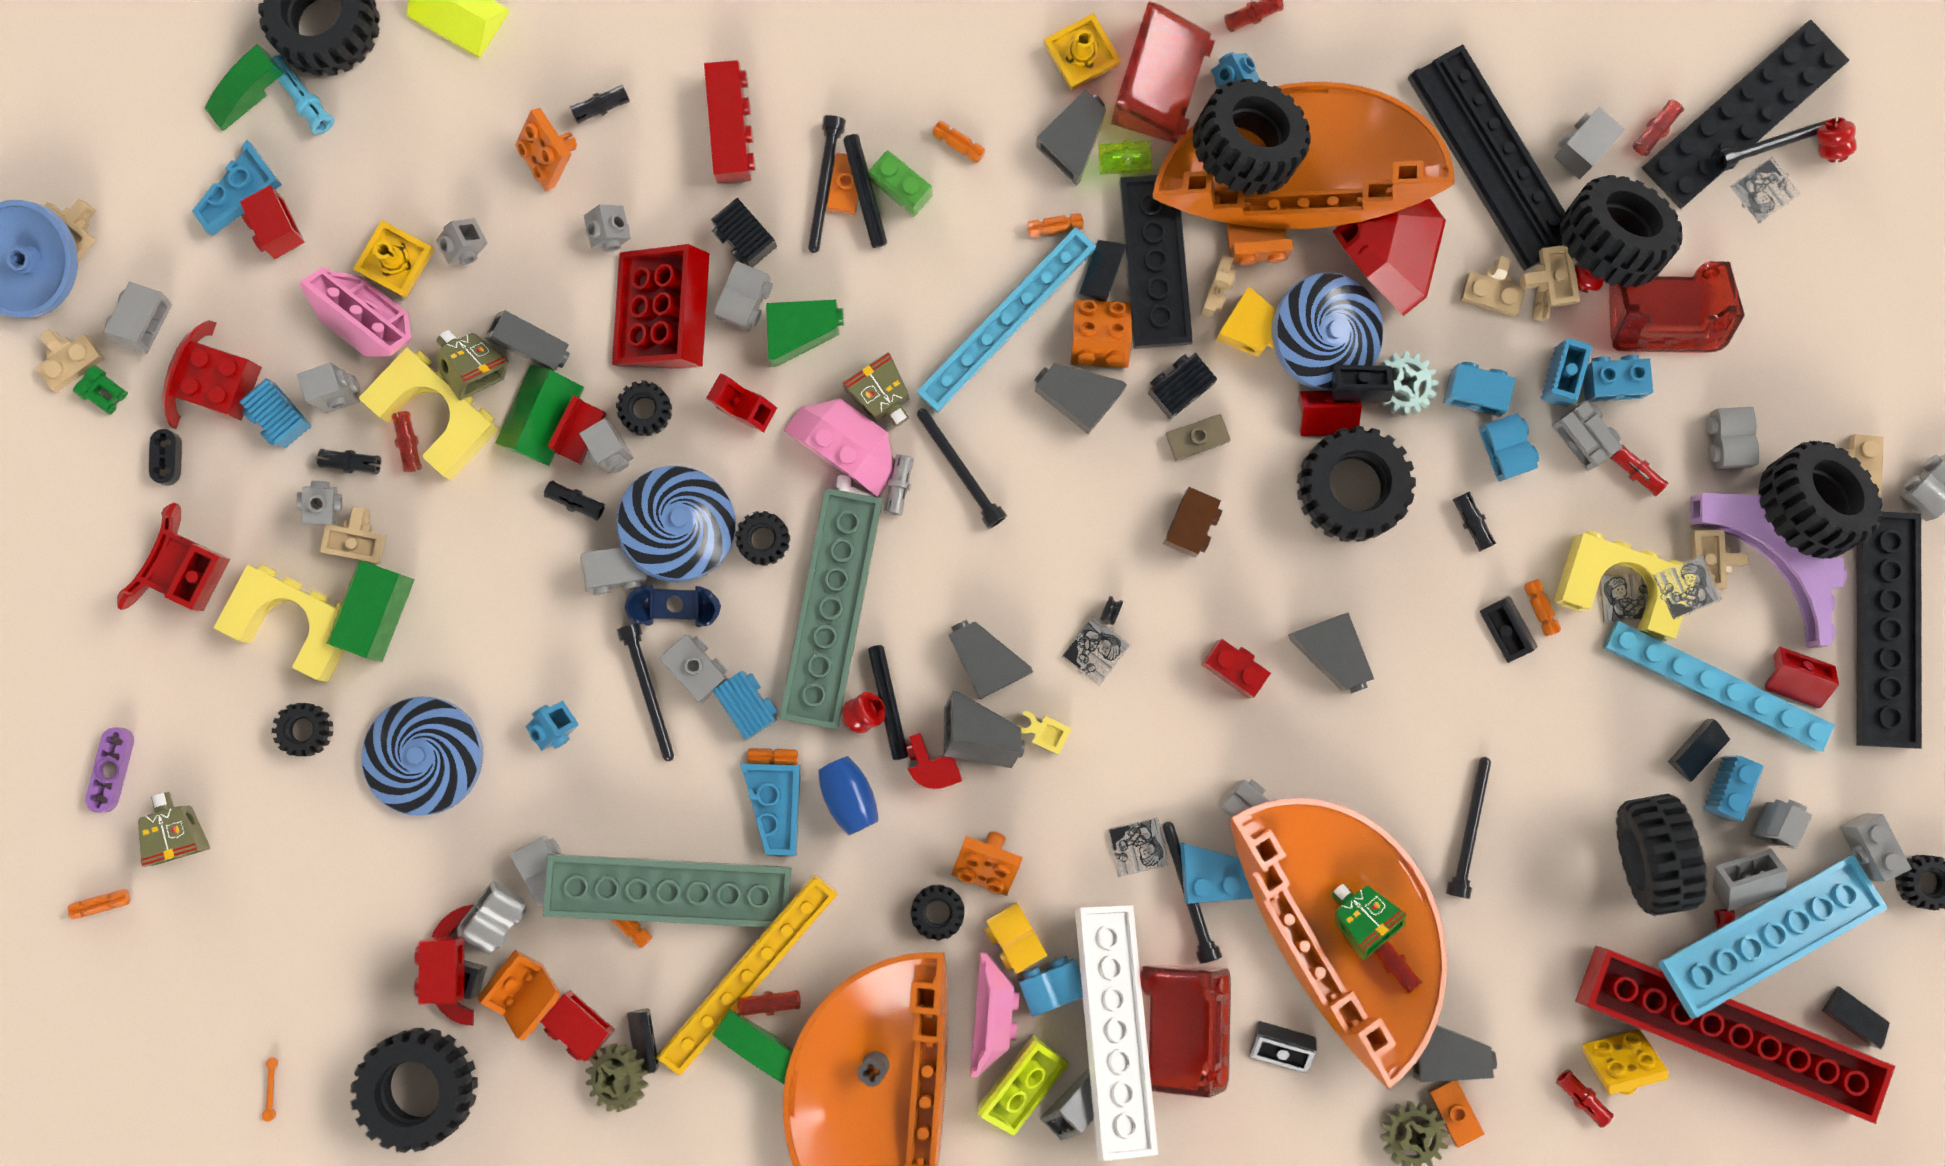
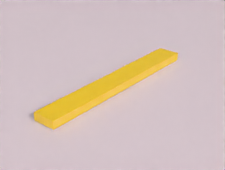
M814 874L666 1043L656 1058L680 1077L714 1038L712 1033L730 1008L736 1012L835 899L838 892Z

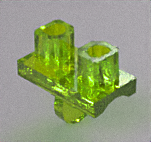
M1127 140L1122 141V143L1098 144L1100 175L1152 172L1150 141L1129 142Z

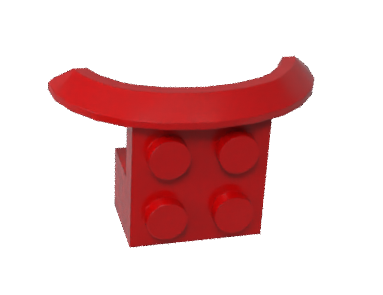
M210 320L202 322L188 332L177 347L169 364L162 390V407L167 422L173 429H177L181 418L177 411L176 398L242 421L244 416L242 411L245 408L239 400L254 389L262 367L248 359L197 343L205 336H212L217 322Z
M173 502L164 507L161 512V528L144 565L132 582L119 592L117 596L118 609L124 610L132 606L150 587L165 594V598L190 610L204 611L230 558L177 534L182 511L180 505Z
M467 905L450 912L440 921L430 938L419 941V946L415 948L414 953L415 964L418 965V977L414 982L415 996H418V1004H436L438 1009L450 1020L462 1025L473 1026L474 1009L459 1003L464 1000L465 937L450 938L463 918L474 906Z

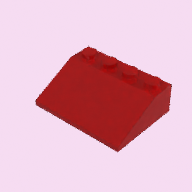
M690 244L619 252L612 365L677 369L703 367L710 253Z

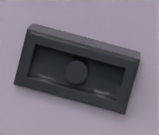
M1098 240L1079 294L1107 302L1126 245Z
M1333 365V401L1389 402L1395 392L1392 366Z
M1510 596L1479 611L1507 663L1534 651L1538 647Z
M1706 719L1670 758L1668 763L1689 782H1692L1730 741V738L1715 719Z
M1838 986L1822 1011L1871 1047L1882 1049L1890 1022Z
M646 1008L628 1012L627 1018L632 1048L637 1050L635 1058L637 1060L644 1059V1063L641 1065L642 1070H648L650 1074L655 1073L659 1068V1060L656 1058L657 1048L650 1009Z
M1259 1021L1249 1057L1308 1074L1317 1052L1316 1037Z

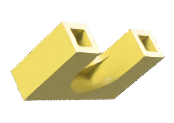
M406 347L358 399L379 418L389 423L417 395L423 393L442 395L449 406V423L444 433L422 457L442 476L452 480L499 429L492 424L495 418L483 407L478 411L471 405L474 401L471 396L462 400L456 397L440 371L435 372L429 366L432 361L423 352L418 350L414 353Z
M1586 531V533L1574 536L1553 602L1580 612L1590 610L1599 582L1605 571L1613 565L1626 566L1634 570L1640 577L1642 576L1648 591L1646 607L1637 630L1664 641L1676 639L1683 615L1676 618L1673 617L1665 598H1668L1670 602L1671 599L1668 593L1665 597L1663 595L1665 590L1662 592L1664 584L1659 574L1663 573L1666 582L1672 585L1673 590L1671 593L1677 592L1681 594L1670 569L1674 568L1682 589L1685 591L1688 588L1686 585L1692 587L1695 575L1692 574L1683 575L1684 580L1681 579L1679 570L1683 567V564L1684 566L1687 564L1677 560H1670L1669 562L1659 559L1660 555L1655 552L1632 550L1630 544L1622 541H1614L1612 543L1603 540V535L1592 531ZM1684 600V601H1679L1678 603H1676V604H1682V605H1684V606L1686 607L1685 600Z
M260 563L259 567L247 565L213 628L238 641L251 643L265 616L274 606L282 602L294 601L307 614L309 634L292 668L318 681L329 682L345 650L326 644L342 603L338 602L334 606L327 602L329 597L313 589L308 593L301 589L303 584L287 576L285 580H282L275 576L276 570Z

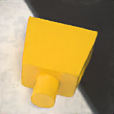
M1248 287L1216 340L1257 357L1261 355L1267 345L1274 349L1272 320L1275 308Z

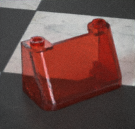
M1148 1L1117 97L1111 124L1176 144L1179 135H1185L1190 119L1185 118L1203 58L1204 56L1210 57L1215 40L1210 39L1211 32L1158 3Z
M1726 261L1705 262L1696 270L1693 277L1657 276L1653 281L1636 287H1620L1617 283L1614 285L1609 284L1610 338L1613 348L1617 351L1717 352L1724 349L1730 343L1745 316L1731 264Z
M1143 966L1140 972L1141 989H1143L1145 995L1151 996L1148 1059L1152 1091L1210 1098L1224 1092L1228 1086L1230 1070L1231 975L1229 969L1192 966Z

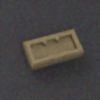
M1221 414L1165 434L1175 461L1231 441Z

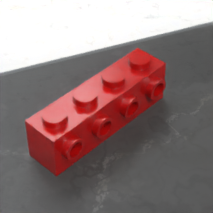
M739 60L704 63L713 175L717 184L752 181L751 171L756 170L754 153H749L748 143H753L752 126L747 125L746 115H751L749 97L744 98V88H748L747 71L741 69Z

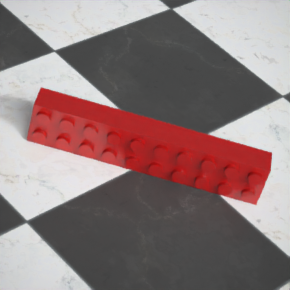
M1596 945L1575 1002L1874 1124H1876L1896 1067L1732 999H1728L1697 1018L1691 1019L1661 970Z

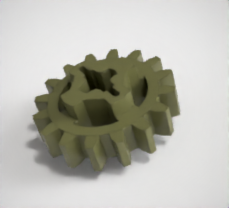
M614 1043L596 1051L597 1055L589 1059L593 1066L585 1071L591 1075V1079L586 1081V1085H592L593 1087L589 1094L590 1097L597 1095V1105L606 1104V1111L608 1112L616 1109L618 1113L636 1106L637 1100L645 1096L641 1089L648 1087L649 1084L643 1080V1076L649 1074L648 1070L641 1069L644 1059L637 1060L635 1058L637 1050L628 1051L627 1044L618 1046L617 1043Z
M1407 1101L1406 1109H1403L1399 1104L1395 1105L1397 1113L1394 1115L1391 1112H1387L1386 1115L1390 1122L1381 1123V1126L1387 1130V1133L1380 1135V1139L1383 1142H1388L1383 1148L1387 1154L1393 1153L1391 1160L1396 1164L1402 1160V1166H1411V1163H1413V1166H1422V1163L1433 1166L1431 1161L1433 1157L1439 1160L1442 1159L1438 1152L1439 1148L1447 1149L1448 1147L1442 1142V1138L1449 1136L1447 1131L1440 1129L1445 1124V1121L1442 1118H1435L1437 1111L1433 1108L1427 1110L1426 1105L1422 1102L1418 1104L1417 1108L1411 1101ZM1411 1116H1420L1427 1120L1416 1122ZM1400 1124L1398 1133L1395 1134V1133H1396V1129H1397L1398 1125ZM1410 1126L1417 1131L1416 1141L1418 1145L1411 1140L1412 1130ZM1411 1149L1414 1150L1417 1153V1155H1407L1401 1151L1404 1150L1406 1152L1407 1150Z

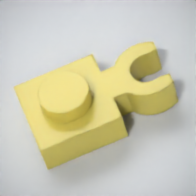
M1024 711L1022 715L1028 717L1031 724L1028 728L1021 727V733L1028 734L1031 732L1035 734L1032 743L1059 755L1072 728L1047 716H1044L1040 723L1036 720L1034 714Z

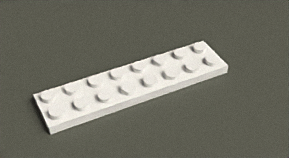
M1133 905L1075 909L1098 1161L1158 1155Z

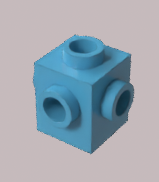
M1230 52L1219 59V64L1211 70L1217 88L1234 80H1238L1239 83L1241 79H1252L1253 82L1260 80L1256 72V65L1247 53L1234 54V52Z
M561 701L551 707L544 705L532 713L534 718L525 727L531 739L543 751L550 746L557 749L570 740L568 735L579 724L565 702Z

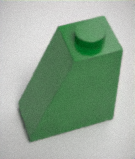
M836 299L766 303L768 359L771 366H779L839 335V326H844L843 308H838Z

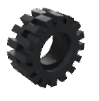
M641 380L639 384L636 381L632 382V386L630 388L628 386L624 387L623 390L625 392L623 395L619 393L617 397L620 400L619 403H616V408L618 409L617 416L621 423L632 433L634 432L639 436H642V434L652 436L653 432L658 434L661 432L660 428L662 426L666 428L668 425L667 419H671L672 414L670 410L672 409V404L669 402L670 399L653 382L651 384L644 380ZM642 398H649L655 404L653 415L647 419L637 418L633 411L635 403Z
M756 511L751 516H745V520L739 523V529L735 533L737 541H735L741 555L755 565L768 566L770 563H777V560L782 559L785 556V551L789 549L790 535L787 526L777 515L770 514L767 511H763V513ZM759 528H768L774 534L773 544L764 550L755 548L752 543V535Z
M296 703L295 705H287L286 710L278 712L280 718H274L273 723L277 724V727L272 728V733H276L277 737L273 738L274 743L280 744L278 748L281 751H287L286 754L291 756L315 755L314 753L323 751V746L329 745L330 741L327 738L328 736H333V731H329V727L333 726V722L328 721L327 718L330 715L328 712H323L322 707L310 703ZM301 718L308 719L313 726L312 735L305 741H299L293 735V726Z
M1931 855L1912 856L1913 859L1907 858L1912 869L1903 873L1902 876L1895 877V880L1901 881V885H1896L1897 891L1904 892L1900 895L1901 898L1909 900L1907 903L1917 908L1928 910L1945 909V858ZM1925 871L1934 873L1937 880L1936 888L1930 894L1924 893L1920 888V877Z
M931 885L922 889L916 895L910 912L912 924L917 929V932L920 935H924L927 939H936V941L948 939L954 933L956 934L964 921L965 915L961 897L954 889L945 885ZM942 901L948 906L950 914L944 923L934 924L928 920L926 908L931 902Z

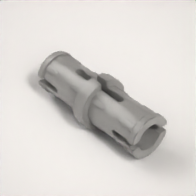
M897 454L892 477L888 480L887 484L889 491L884 512L902 516L905 497L911 487L909 480L914 458Z

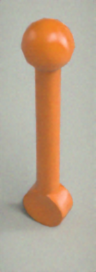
M274 1057L268 1058L265 1063L268 1068L266 1110L262 1113V1119L266 1122H270L276 1117V1112L273 1109L274 1073L278 1060Z

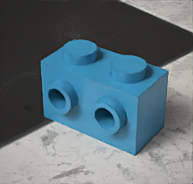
M1626 355L1621 357V360L1610 361L1608 356L1593 358L1592 362L1587 366L1583 380L1585 401L1643 399L1652 394L1653 383L1650 358L1639 359V355Z
M1458 363L1450 371L1443 403L1500 417L1508 412L1516 378L1507 376V372L1500 369H1490V371L1480 369L1476 363Z

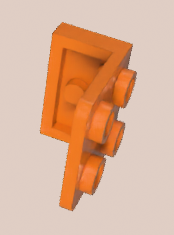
M1226 223L1229 256L1234 258L1232 264L1252 265L1263 261L1280 263L1287 260L1293 251L1292 239H1286L1285 229L1248 227Z
M1076 300L1073 307L1071 365L1128 368L1132 345L1130 303Z
M515 949L477 996L480 1004L503 1015L515 1037L523 1041L536 1029L539 1021L547 1011L556 1004L560 991L541 963Z

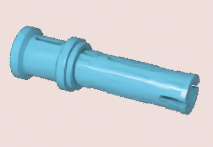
M281 55L273 56V60L284 73L278 78V81L296 103L297 113L306 118L310 124V130L314 134H322L328 131L334 125V117L325 112L318 96L308 92Z

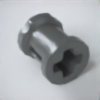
M877 1051L867 1054L858 1068L859 1080L867 1086L879 1085L889 1070L888 1058L885 1054ZM870 1064H873L874 1069H879L877 1074H874L873 1069H868Z

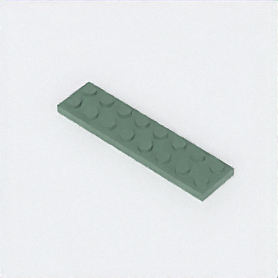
M829 488L824 490L779 719L837 730L839 728L883 503L882 498Z
M548 854L543 916L768 927L789 903L791 867Z

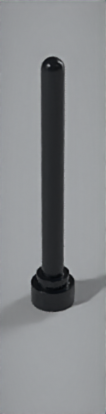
M825 115L822 122L823 135L826 136L808 245V249L812 253H816L820 249L837 139L844 133L846 124L845 119L834 115Z
M1827 120L1739 149L1730 147L1717 149L1711 155L1712 166L1717 172H1724L1733 169L1739 160L1816 136L1817 130Z
M924 408L917 411L918 419L982 509V521L986 527L991 529L1001 523L1007 517L1002 507H997L995 503L992 504L928 411Z
M635 623L617 629L620 641H623L624 646L628 645L662 757L665 761H672L674 752L639 644L642 641L640 635L643 634L640 624Z
M1482 757L1479 760L1456 877H1452V881L1448 882L1446 894L1470 899L1472 892L1468 875L1491 767V760L1488 757Z
M1165 822L1163 824L1164 835L1184 894L1179 839L1174 824L1172 822ZM1199 903L1187 904L1199 941V945H1197L1198 951L1196 952L1199 964L1222 958L1219 945H1215L1214 940H1210Z

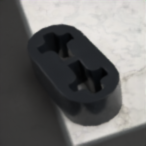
M159 429L152 434L149 442V476L156 483L166 486L173 485L181 476L182 441L175 432ZM166 438L170 439L171 444L166 445L165 448L160 445L161 442L166 441ZM165 467L170 468V473L165 474V476L160 475V470H164Z

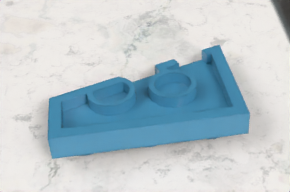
M248 140L241 147L244 151L235 162L231 160L226 166L227 173L219 183L212 184L192 210L203 228L211 236H214L241 216V214L245 213L239 201L269 185L275 190L282 185Z
M740 764L755 812L765 854L796 856L800 766Z
M1180 843L1185 903L1254 899L1239 858Z

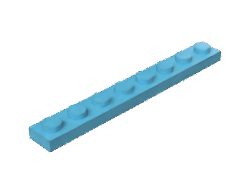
M1075 227L916 391L917 394L932 409L939 413L1096 250L1097 246Z
M1620 621L1614 622L1603 646L1604 649L1817 752L1824 751L1835 726Z

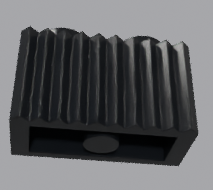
M738 197L711 219L715 227L712 230L713 234L722 244L727 241L733 247V250L730 252L740 263L744 264L746 262L748 266L754 267L777 247L774 238Z
M1196 353L1189 358L1184 354L1172 365L1175 368L1167 376L1162 372L1150 382L1152 388L1148 394L1170 420L1211 388L1217 381V377Z

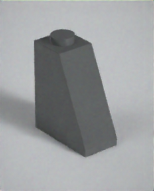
M1087 90L1083 91L1037 136L1036 147L1076 186L1081 182L1106 112L1105 104L1096 94L1091 95Z
M506 310L497 313L485 336L486 340L552 371L556 370L557 367L562 368L570 354L566 351L569 346L568 343Z
M1056 363L1049 370L1044 367L1034 380L1037 382L1035 392L1088 435L1125 391L1127 386L1125 382Z
M1348 612L1288 634L1290 641L1340 690L1350 689V692L1354 693L1368 688L1366 682L1374 679Z
M964 620L951 627L953 632L948 634L980 699L1033 673L1030 665L977 622L974 621L969 624L967 620Z
M952 691L944 707V756L1012 768L1018 757L1021 758L1025 749V741L1021 740V727L960 692Z
M1436 1025L1425 1050L1413 1065L1414 1078L1421 1083L1494 1078L1493 1069L1497 1068V1058L1495 1052L1485 1043Z
M1089 1068L1040 1117V1120L1060 1140L1081 1134L1094 1119Z

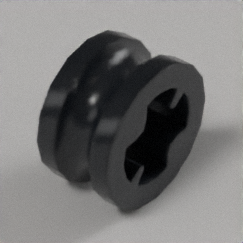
M1109 596L1100 620L1108 619L1110 624L1114 625L1123 601H1114L1113 596Z

